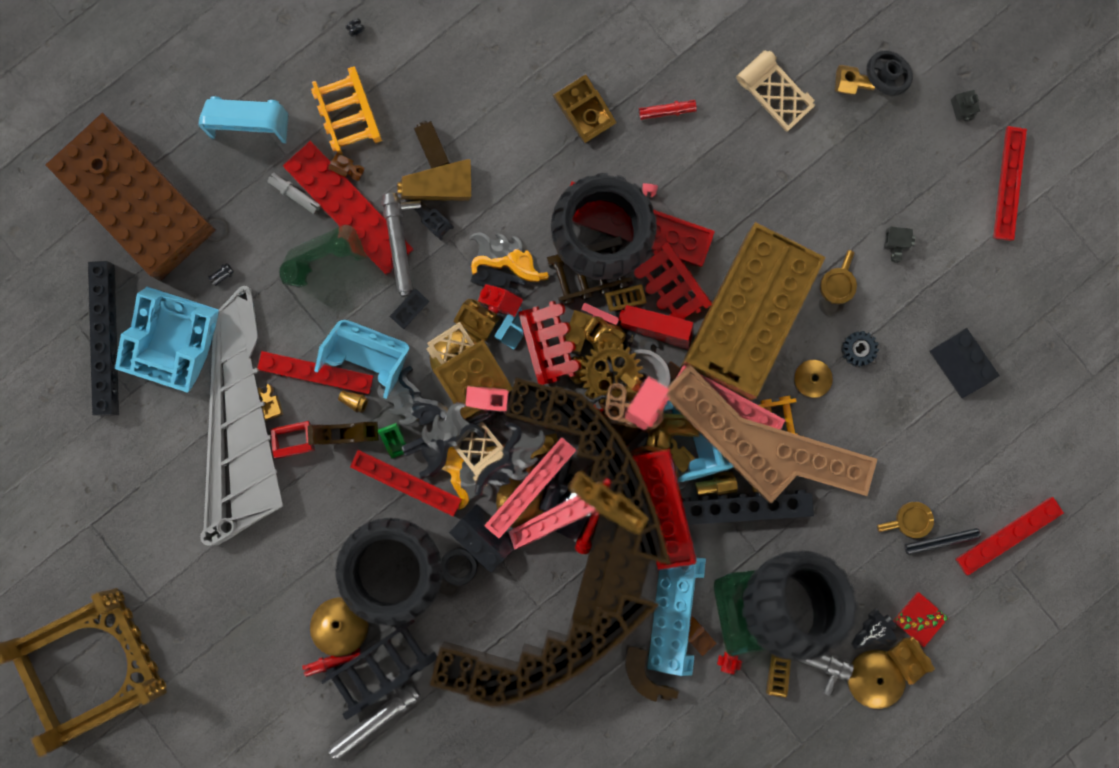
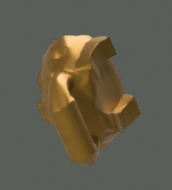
M599 316L592 317L583 329L585 338L593 344L596 352L598 351L597 345H600L603 349L605 342H607L609 347L615 342L618 348L625 340V332L620 326L608 324ZM599 322L600 326L595 330L593 336H590L589 334Z

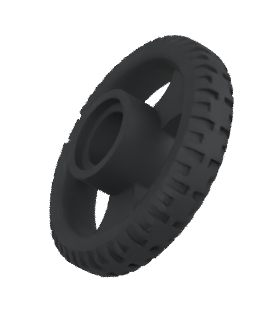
M883 50L875 53L869 59L866 73L870 83L879 92L885 95L898 96L909 89L912 84L913 73L909 63L902 56L889 50ZM881 59H888L889 61L884 64ZM903 74L904 84L901 87H897L895 81Z

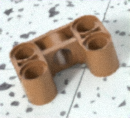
M618 383L611 385L606 395L605 419L611 424L638 428L637 425L625 419L626 413L631 404L625 403L626 389ZM617 390L621 393V397L614 398L611 392ZM664 408L662 411L657 410L659 413L658 422L654 423L652 428L648 426V429H655L660 425L663 419ZM611 409L617 410L618 413H619V416H618V417H612V416H610L609 410H611Z

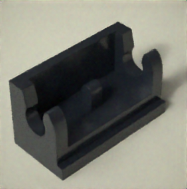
M414 288L411 294L400 303L389 317L402 329H405L430 301Z

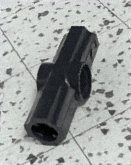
M571 458L568 459L543 488L545 490L539 505L540 511L545 513L559 505L561 496L568 489L567 477L573 461Z

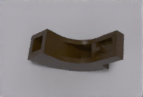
M378 422L307 425L308 445H336L379 441Z
M627 645L625 668L628 678L636 691L654 702H657L658 695H661L662 699L672 701V698L678 699V688L654 683L647 677L645 673L647 649Z

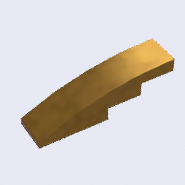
M582 471L576 474L569 487V490L601 514L632 532L641 534L648 517L621 493L615 495L601 482L595 484Z

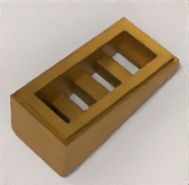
M642 284L605 293L609 312L625 309L626 305L635 307L647 303ZM633 291L636 292L638 301L634 300ZM625 293H629L631 303H628ZM619 294H622L623 305L620 303ZM611 296H615L617 303L615 307L613 306Z
M771 654L766 688L768 695L787 698L791 659H783ZM775 661L786 662L785 666L775 665ZM774 670H784V674L775 673ZM774 677L783 678V682L774 681ZM773 685L782 686V690L773 689Z

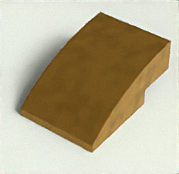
M586 74L552 95L584 143L617 123L598 90H595Z

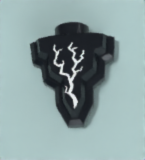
M875 608L868 614V619L863 623L862 630L855 635L851 644L855 650L866 649L871 645L879 647L887 644L890 646L898 642L893 632L897 626L888 614L883 616Z

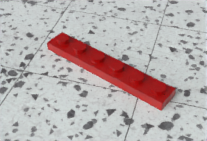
M1008 126L1005 131L993 234L994 239L1013 241L1015 238L1027 129Z
M261 351L257 367L260 371L370 395L374 379L373 375L323 365L319 372H315L316 363Z
M361 450L357 451L350 465V468L453 517L461 504L462 498Z
M1050 497L958 556L955 560L965 575L968 576L1058 518L1064 512L1054 497Z

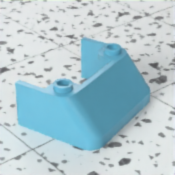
M212 96L204 104L198 126L211 139H215L216 130L275 133L282 143H286L288 113L277 100H268L267 102L222 100L220 97Z
M340 320L319 347L314 371L319 372L324 363L337 366L341 365L344 360L379 373L378 381L383 386H386L383 398L387 399L397 383L408 355L409 346L401 340L348 320Z
M667 401L664 411L672 410L673 414L682 415ZM700 433L699 437H693L699 458L689 463V473L678 477V483L725 471L733 466Z

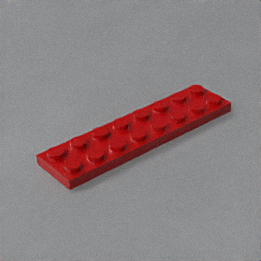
M309 141L283 167L387 276L394 269L387 221L346 177L328 169L331 162ZM405 241L408 256L414 249Z
M599 200L587 203L577 210L572 218L575 224L615 238L621 237V240L629 243L633 241L634 229L630 217L623 208L612 202ZM653 210L656 216L657 227L655 241L651 250L657 249L661 251V245L668 241L682 261L702 268L715 231Z

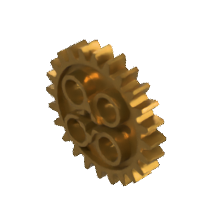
M605 342L603 349L600 345H597V352L591 349L593 355H585L588 362H582L586 369L580 370L581 373L585 374L580 379L587 381L583 387L590 388L587 394L595 393L593 399L601 395H607L612 385L611 377L606 375L610 371L607 362L608 356L611 358L613 371H617V374H614L615 384L618 383V379L625 372L630 377H633V375L637 378L643 377L642 374L638 373L643 367L636 365L641 360L633 359L636 353L629 354L630 347L623 350L622 343L617 348L615 342L612 343L611 347ZM617 357L624 358L625 363L622 367L614 365ZM597 361L605 362L604 370L598 371L595 369ZM601 380L609 381L607 389L602 390L599 388ZM627 384L624 386L626 390L629 387ZM613 390L611 392L612 396L616 398L621 397L619 391Z

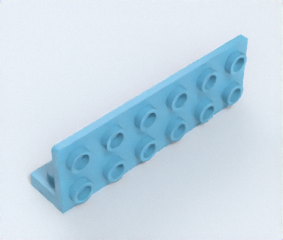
M696 557L697 563L694 565L659 570L656 602L659 603V606L654 610L648 659L649 670L679 676L692 675L695 656L686 654L695 578H704L705 558Z

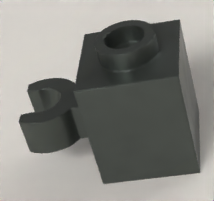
M975 90L956 94L951 99L957 121L964 120V122L973 120L980 112L978 94H975Z
M890 226L886 229L884 249H892L891 262L899 263L902 260V251H907L911 246H914L915 235H913V229Z

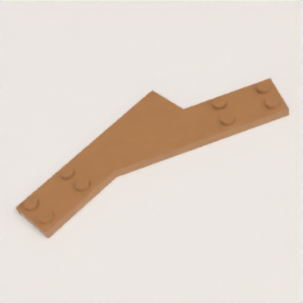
M688 365L667 387L669 389L667 393L669 396L668 401L769 503H772L796 476L864 496L868 495L877 463L876 458L742 418L691 365Z

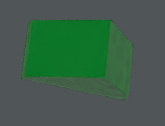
M395 423L378 430L391 459L404 454L402 446L406 445V441L399 424Z

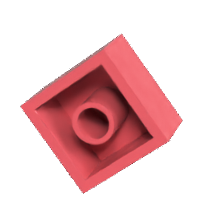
M648 377L629 407L625 419L643 430H646L648 426L652 428L659 415L657 410L662 411L669 399L667 395L669 389Z

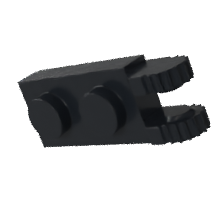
M483 265L477 267L476 274L472 275L471 282L480 286L488 284L502 288L519 297L522 296V292L509 288L510 283L513 282L521 286L526 285L525 280Z

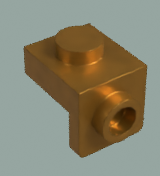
M625 372L621 377L629 386L626 390L625 398L632 404L641 390L643 382L635 375L630 377Z

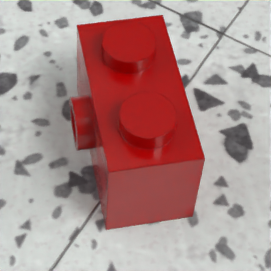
M485 284L478 299V302L489 307L488 310L496 314L500 312L513 317L516 316L523 299L508 290Z

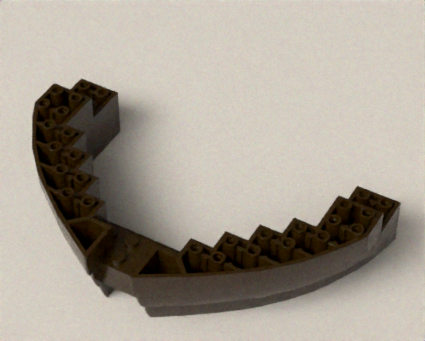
M515 378L505 416L509 419L580 438L575 457L594 462L590 479L593 482H601L602 484L605 479H609L611 481L609 490L615 495L621 493L646 515L648 520L641 534H636L600 513L567 635L548 630L543 648L524 643L519 662L446 641L443 642L440 646L429 686L465 695L468 701L493 708L515 704L560 686L583 673L620 644L659 606V603L641 596L650 560L670 565L653 503L639 468L618 433L583 394L556 386H545L520 378Z

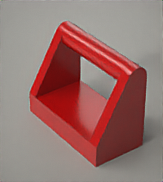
M309 421L271 428L274 458L278 459L315 451L314 445H308L307 425H310ZM305 429L307 443L280 449L277 435Z

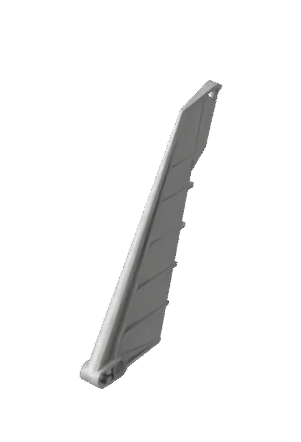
M241 286L219 309L213 334L204 530L200 535L201 542L207 546L222 544L242 530L283 507L276 475L278 472L274 466L269 443L271 435L267 434L262 406L265 403L264 401L260 402L254 375L259 370L258 368L253 369L251 356L259 336L252 289L248 286ZM245 292L247 294V300L240 298V296ZM223 392H225V405H226V422H225V423H224ZM227 428L228 458L225 460L224 429ZM229 464L231 494L226 497L225 466ZM231 501L232 517L226 518V503ZM228 523L232 526L230 532L226 529Z

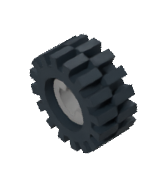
M857 331L849 335L842 343L843 349H841V352L844 353L843 358L847 359V363L858 367L873 362L877 357V352H879V349H877L879 344L875 342L876 338L871 337V334L869 332L865 333V331ZM859 344L865 347V351H862L861 354L857 353L855 349Z

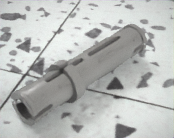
M272 173L271 176L273 177L268 178L267 183L280 190L282 195H287L313 215L319 211L320 204L292 186L290 181L286 182L276 173Z

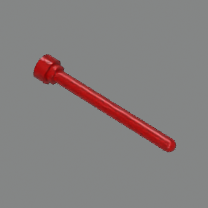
M605 479L603 481V485H605L609 489L611 486V481L609 479ZM597 510L591 513L583 537L579 538L576 542L575 550L580 554H588L592 547L590 538L600 515V512Z

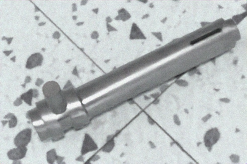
M387 193L383 195L381 201L382 207L385 208L383 214L384 219L387 221L397 292L400 293V297H406L411 294L413 289L401 219L403 216L402 210L421 208V202L418 200L401 203L397 193Z
M750 634L749 640L753 644L760 646L756 638ZM824 655L820 658L800 661L824 670L826 674L830 675L823 692L831 696L837 678L842 680L844 678L849 679L853 671V665L845 659L839 660L834 655Z
M392 672L386 675L387 679L390 678V680L396 678ZM410 684L403 688L400 685L394 689L396 693L391 696V700L330 745V749H328L330 756L333 759L341 758L399 712H404L409 708L410 704L416 703L421 696L417 688Z

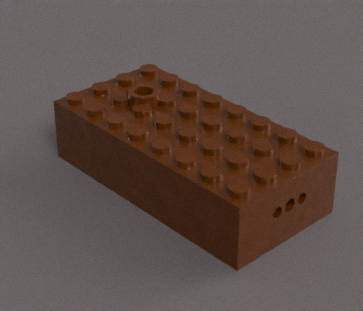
M103 112L45 164L146 273L160 282L216 231L208 220L117 124Z

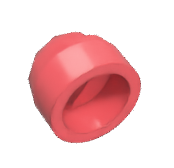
M643 183V194L647 197V193L651 192L650 198L654 197L657 193L658 185Z

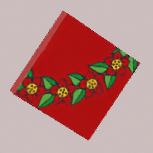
M917 592L893 621L910 637H914L921 647L924 648L949 618L921 593Z

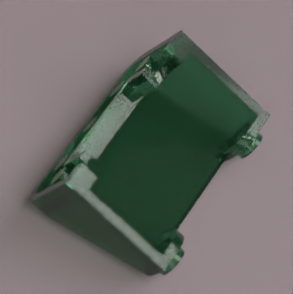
M342 225L290 249L279 268V275L283 284L298 288L307 285L306 277L309 273L313 272L309 263L330 253L341 258L350 255L356 261L367 258L356 230L349 225Z
M756 570L733 572L714 581V595L725 649L729 656L768 651L762 648L757 643L756 638L750 634L746 618L743 616V594L748 587L747 583Z

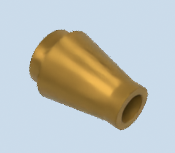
M343 390L338 397V401L344 403L356 413H363L368 405V399L365 398V395Z

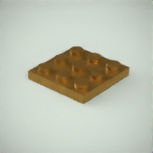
M483 339L433 369L454 404H465V407L460 409V414L464 419L480 410V408L466 406L467 386L506 389L508 392L513 389Z

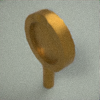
M847 250L842 267L831 269L824 274L820 281L822 296L832 304L846 303L856 293V278L848 271L855 253L853 251Z
M908 502L898 510L895 521L878 524L877 529L878 532L898 528L905 536L921 538L932 530L934 517L927 505L920 502Z

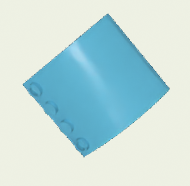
M146 287L137 293L131 327L121 334L115 369L188 393L196 382L207 358L219 309Z

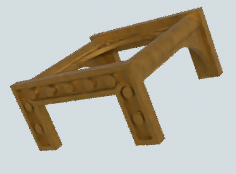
M118 588L91 595L93 602L22 638L19 637L0 642V665L10 661L14 662L46 731L31 739L39 758L69 743V740L167 693L166 683L162 678L160 679L157 672L158 666L155 661L151 660L149 647L146 643H143L140 637L142 635L137 625L135 626L132 620L133 614L124 603L125 597ZM110 613H113L116 617L112 627L106 625V618ZM100 618V624H97L94 619ZM118 626H120V630H122L121 634H119L116 630ZM77 629H102L113 635L125 651L127 658L125 681L117 694L110 700L60 725L27 654ZM134 660H136V664L139 666V668H134ZM134 672L141 673L144 676L142 683L132 680L131 676ZM130 684L132 687H134L135 690L131 688V690L128 692L127 686Z

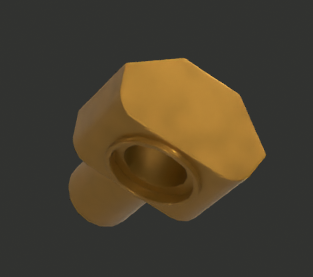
M844 65L838 66L835 92L855 95L857 88L875 89L870 83L868 76L860 75L858 68Z
M732 471L713 474V480L695 483L698 496L712 493L723 495L734 493L738 490L737 481Z

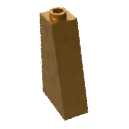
M471 159L402 176L401 182L397 183V194H401V200L469 201L471 198Z

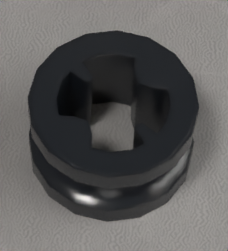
M354 19L346 25L350 36H356L365 29L361 25L360 19Z

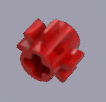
M727 651L724 652V656L719 655L717 664L721 666L720 671L729 674H735V670L740 671L742 661L738 660L739 655Z

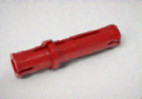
M695 99L639 108L640 120L669 115L680 116L683 113L697 112Z
M358 648L355 652L346 656L321 657L318 661L302 665V669L305 670L304 675L308 677L319 672L325 673L327 669L351 661L361 654V650Z

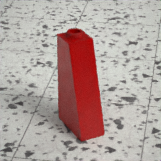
M626 305L625 310L620 312L619 321H621L622 328L689 350L694 335V322Z

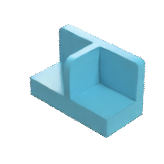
M518 312L515 317L507 315L494 336L495 339L513 350L516 349L524 336Z

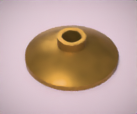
M819 360L803 362L797 368L794 375V382L798 391L810 398L826 394L831 388L833 381L830 368ZM812 375H817L818 380L816 382L812 380Z

